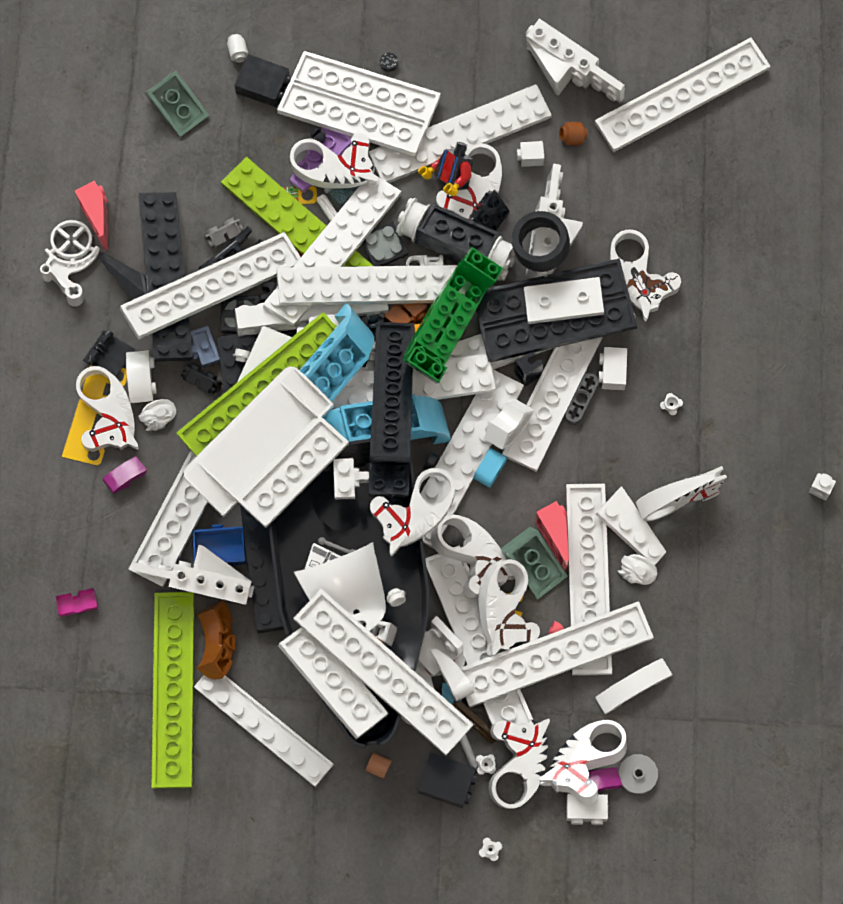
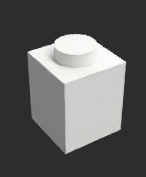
M543 141L520 143V149H517V160H521V167L544 165Z

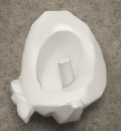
M168 399L155 400L148 403L138 417L148 427L146 431H156L165 428V425L174 419L176 407Z
M635 554L624 555L622 558V570H618V573L631 584L638 583L643 585L651 584L655 581L657 569L647 558Z

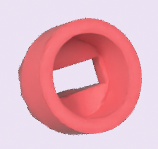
M554 621L548 635L563 630V625Z

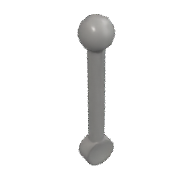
M324 537L318 539L320 545L325 544L348 554L356 551L328 542Z

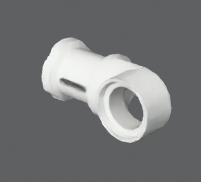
M414 255L407 259L406 266H409L412 261H417L420 266L443 265V256L428 257L427 255Z

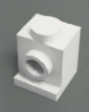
M818 473L809 493L826 501L836 481L832 480L833 478L827 474Z

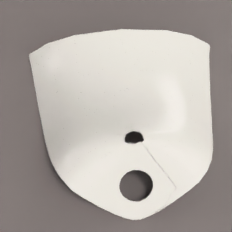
M373 542L342 557L294 572L309 600L322 589L358 622L365 621V628L369 632L384 617L386 609L385 596ZM358 609L360 613L354 615L353 611Z

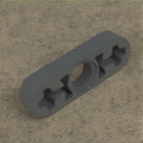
M588 373L582 377L565 412L567 423L576 425L582 420L598 387L599 380L595 374ZM592 379L593 384H591L588 391H586V381ZM578 395H585L587 401L581 404L577 402L576 397ZM575 407L579 408L577 411V417L571 419V415L569 413L572 414L575 410Z

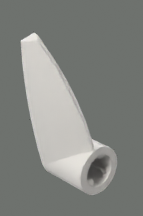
M431 650L455 701L473 694L474 690L470 681L458 665L439 650Z

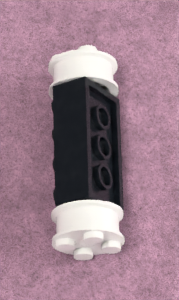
M410 198L408 200L407 209L405 212L402 211L398 218V222H400L396 229L398 236L405 235L410 237L412 242L460 263L470 248L473 247L503 268L498 281H505L509 272L508 268L509 266L513 267L516 257L512 244L502 240L501 233L436 204L425 206L417 202V198Z

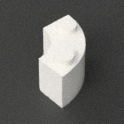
M149 350L127 352L126 367L130 403L153 401V394L157 393L156 382H152V368H155L154 357H150Z
M517 399L506 402L502 407L501 413L486 426L484 439L500 449H505L523 432L534 409Z

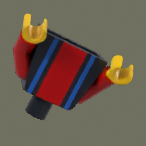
M457 142L455 150L445 149L441 157L430 164V168L422 166L419 168L418 173L424 179L429 180L432 177V172H434L436 177L447 183L443 188L447 195L456 196L458 188L468 189L472 177L473 159L465 154L467 144Z

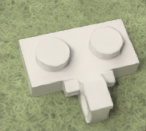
M353 458L334 459L335 500L355 499V487H359V483H369V472H359L358 468H354Z

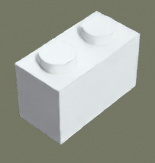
M604 347L603 353H600L599 365H603L602 371H599V383H602V389L625 390L627 348Z
M567 794L566 821H571L573 825H582L583 821L591 822V825H603V822H607L608 795H598L595 803L585 805L572 794Z

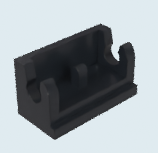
M529 353L521 359L517 358L515 360L514 373L524 387L542 375L543 362L541 360L535 361L533 364L528 362V359L532 358L534 353Z

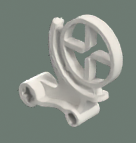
M68 220L58 224L52 231V249L50 251L47 248L44 250L48 260L46 264L41 265L40 272L43 281L49 282L53 280L66 295L68 304L76 307L81 305L84 299L82 288L80 285L71 282L68 277L90 266L98 256L100 248L98 246L92 247V235L85 224L75 220ZM68 226L80 227L73 234V245L81 252L77 254L63 253L70 246V235L62 230V228ZM84 231L89 236L86 248L76 241ZM57 233L67 240L59 249L54 244V238ZM89 251H92L88 256H86L83 259H80L84 257ZM56 253L59 257L70 261L61 260L55 257L53 254Z

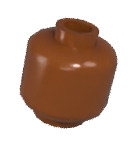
M565 122L559 129L560 141H563L566 146H580L588 136V131L581 122Z

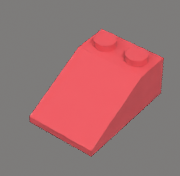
M93 181L75 190V194L81 209L103 248L107 250L108 209L106 203H108L102 186H97L96 182Z
M556 501L536 512L535 524L565 571L569 561L567 512Z

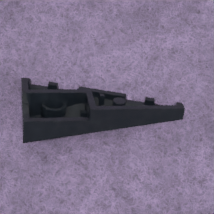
M104 252L97 256L133 299L148 293L146 275L124 265Z

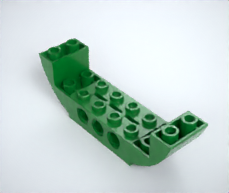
M471 247L434 299L406 348L403 362L434 383H440L448 368L445 366L485 292L496 282L503 268Z

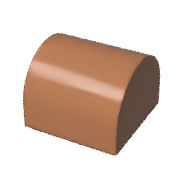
M373 753L366 767V772L384 779L392 760Z

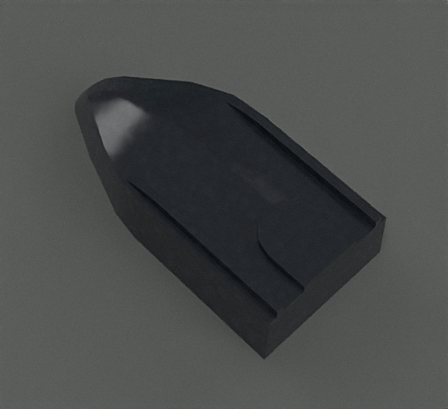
M371 439L350 441L335 459L353 458L354 468H358L359 472H369L370 464H409V496L395 498V495H393V498H391V495H387L386 498L390 505H399L404 508L409 507L415 486L411 449L410 463L370 461ZM332 461L268 525L278 608L286 636L289 637L301 628L294 621V617L310 601L294 572L305 569L312 545L315 543L342 557L348 553L325 544L320 545L318 539L324 537L326 541L348 550H358L373 542L386 603L385 614L381 621L392 623L397 627L392 646H385L416 672L429 618V583L423 538L400 547L391 556L390 544L383 540V526L371 513L370 504L374 498L369 496V483H359V487H355V499L335 500L334 462ZM398 588L401 591H405L404 596L406 600L399 606H391L386 599L392 589ZM358 609L353 611L354 615L360 613ZM366 686L385 708L388 715L356 739L321 698L347 738L358 747L366 748L369 745H384L388 743L395 734L401 715L372 689Z

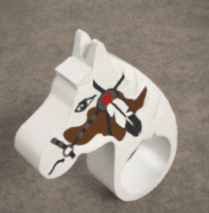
M624 230L619 232L612 241L610 260L619 258L615 252V247L622 240L633 239L642 245L644 254L640 259L633 261V263L624 262L622 259L620 261L631 304L641 311L643 320L646 322L650 312L658 311L663 299L679 291L681 278L674 272H670L663 277L658 274H648L646 271L649 251L647 239L636 230Z

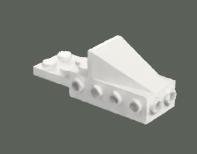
M541 19L534 26L531 25L526 31L527 49L531 51L555 94L559 96L572 79V82L578 87L583 86L587 88L591 83L595 90H601L606 93V96L611 101L615 102L616 100L621 103L624 99L625 85L599 68V58Z
M553 164L547 178L545 197L540 198L535 212L546 211L558 216L568 230L571 247L583 222L564 219L565 208L562 207L563 201L559 200L560 189H558L559 183L562 181L563 172H560L561 165ZM546 227L533 229L529 254L543 256L552 252L559 243L558 233ZM526 268L525 279L540 276L547 277L548 274H553L555 269L547 272H535Z
M202 545L198 546L193 568L191 563L179 561V564H174L173 570L170 571V566L158 564L157 567H153L151 562L140 559L138 563L133 562L132 566L134 571L170 579L169 587L245 605L248 597L252 598L254 586H251L252 581ZM198 579L203 580V583H199ZM237 589H243V591L239 593Z

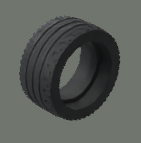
M534 211L525 215L516 223L512 232V247L516 258L524 267L535 272H547L557 268L565 261L570 248V238L565 224L558 216L546 211ZM546 227L558 233L559 243L547 255L534 256L523 249V239L533 229Z

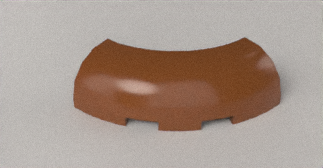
M224 600L209 606L198 614L205 634V651L197 669L204 676L213 680L222 679L228 673L233 663L231 660L232 652L236 648V635L232 634L231 628L233 620Z

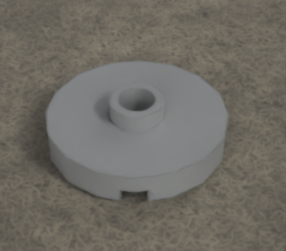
M633 754L627 757L621 763L618 771L622 786L627 792L632 794L647 793L656 785L658 779V769L654 761L642 754ZM635 771H641L642 776L637 777Z

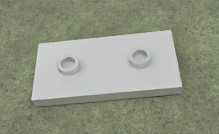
M599 277L524 287L528 324L604 315Z

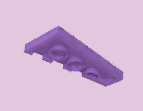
M322 128L326 134V141L323 145L336 155L341 156L351 146V138L348 135ZM307 150L306 156L298 166L305 170L319 168L318 166L323 163L322 155L315 150ZM294 173L290 178V183L302 193H305L312 186L301 180Z

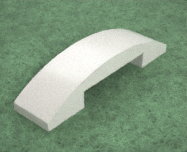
M661 658L617 682L597 695L595 699L604 714H607L646 689L671 677L672 673Z

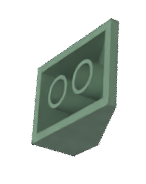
M176 70L144 93L179 137L209 116Z
M527 528L501 548L506 560H515L523 565L528 575L527 588L536 599H539L568 577L538 530L534 528Z

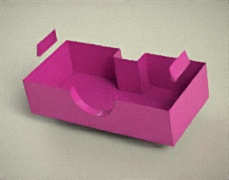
M94 588L78 591L77 596H73L71 593L55 596L60 617L98 609Z

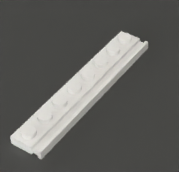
M203 676L194 686L197 691L314 787L319 784L330 768L333 767L334 764L227 676L217 680Z

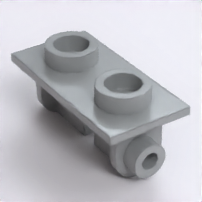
M232 217L223 222L224 226L220 228L214 226L206 230L208 234L204 235V237L209 236L208 244L210 247H216L225 242L224 234H227L229 239L239 235L244 230L241 224L237 225L236 223L239 219L234 220Z

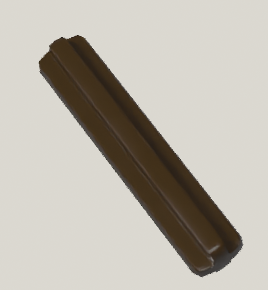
M460 700L454 701L451 704L473 723L472 728L490 744L497 741L491 736V728Z

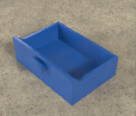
M212 525V529L192 531L194 563L198 546L202 545L230 566L246 565L243 526L224 528L223 525Z

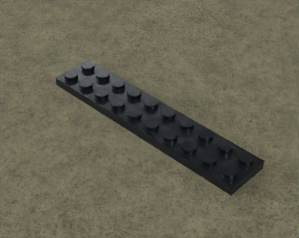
M176 192L139 193L148 293L185 277ZM189 317L152 333L154 362L193 360Z
M377 322L370 461L410 463L413 368L403 362V358L407 350L406 348L414 336L415 323Z

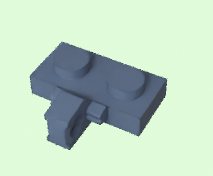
M206 326L190 331L193 340L192 352L194 360L199 359L202 368L220 362L209 327Z

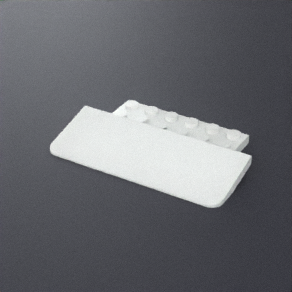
M287 367L185 468L184 477L223 517L239 503L266 528L337 457L349 442L323 419L334 407V404L297 368Z

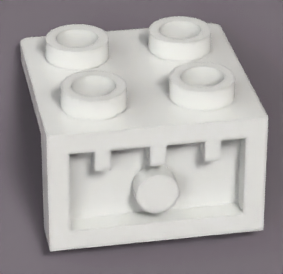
M437 616L431 621V629L424 635L418 659L432 676H436L440 670L431 650L437 649L453 661L463 653V643Z

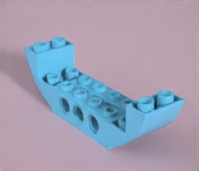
M347 303L334 316L340 324L299 370L331 402L369 359V354L374 345L373 333Z
M413 394L411 440L431 437L433 444L450 442L451 436L441 402L431 397L415 396ZM373 401L340 406V408L330 410L323 419L348 442L371 439Z

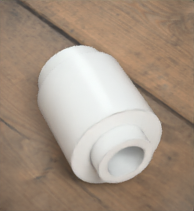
M240 34L231 35L227 42L230 58L232 61L241 63L248 56L245 39Z

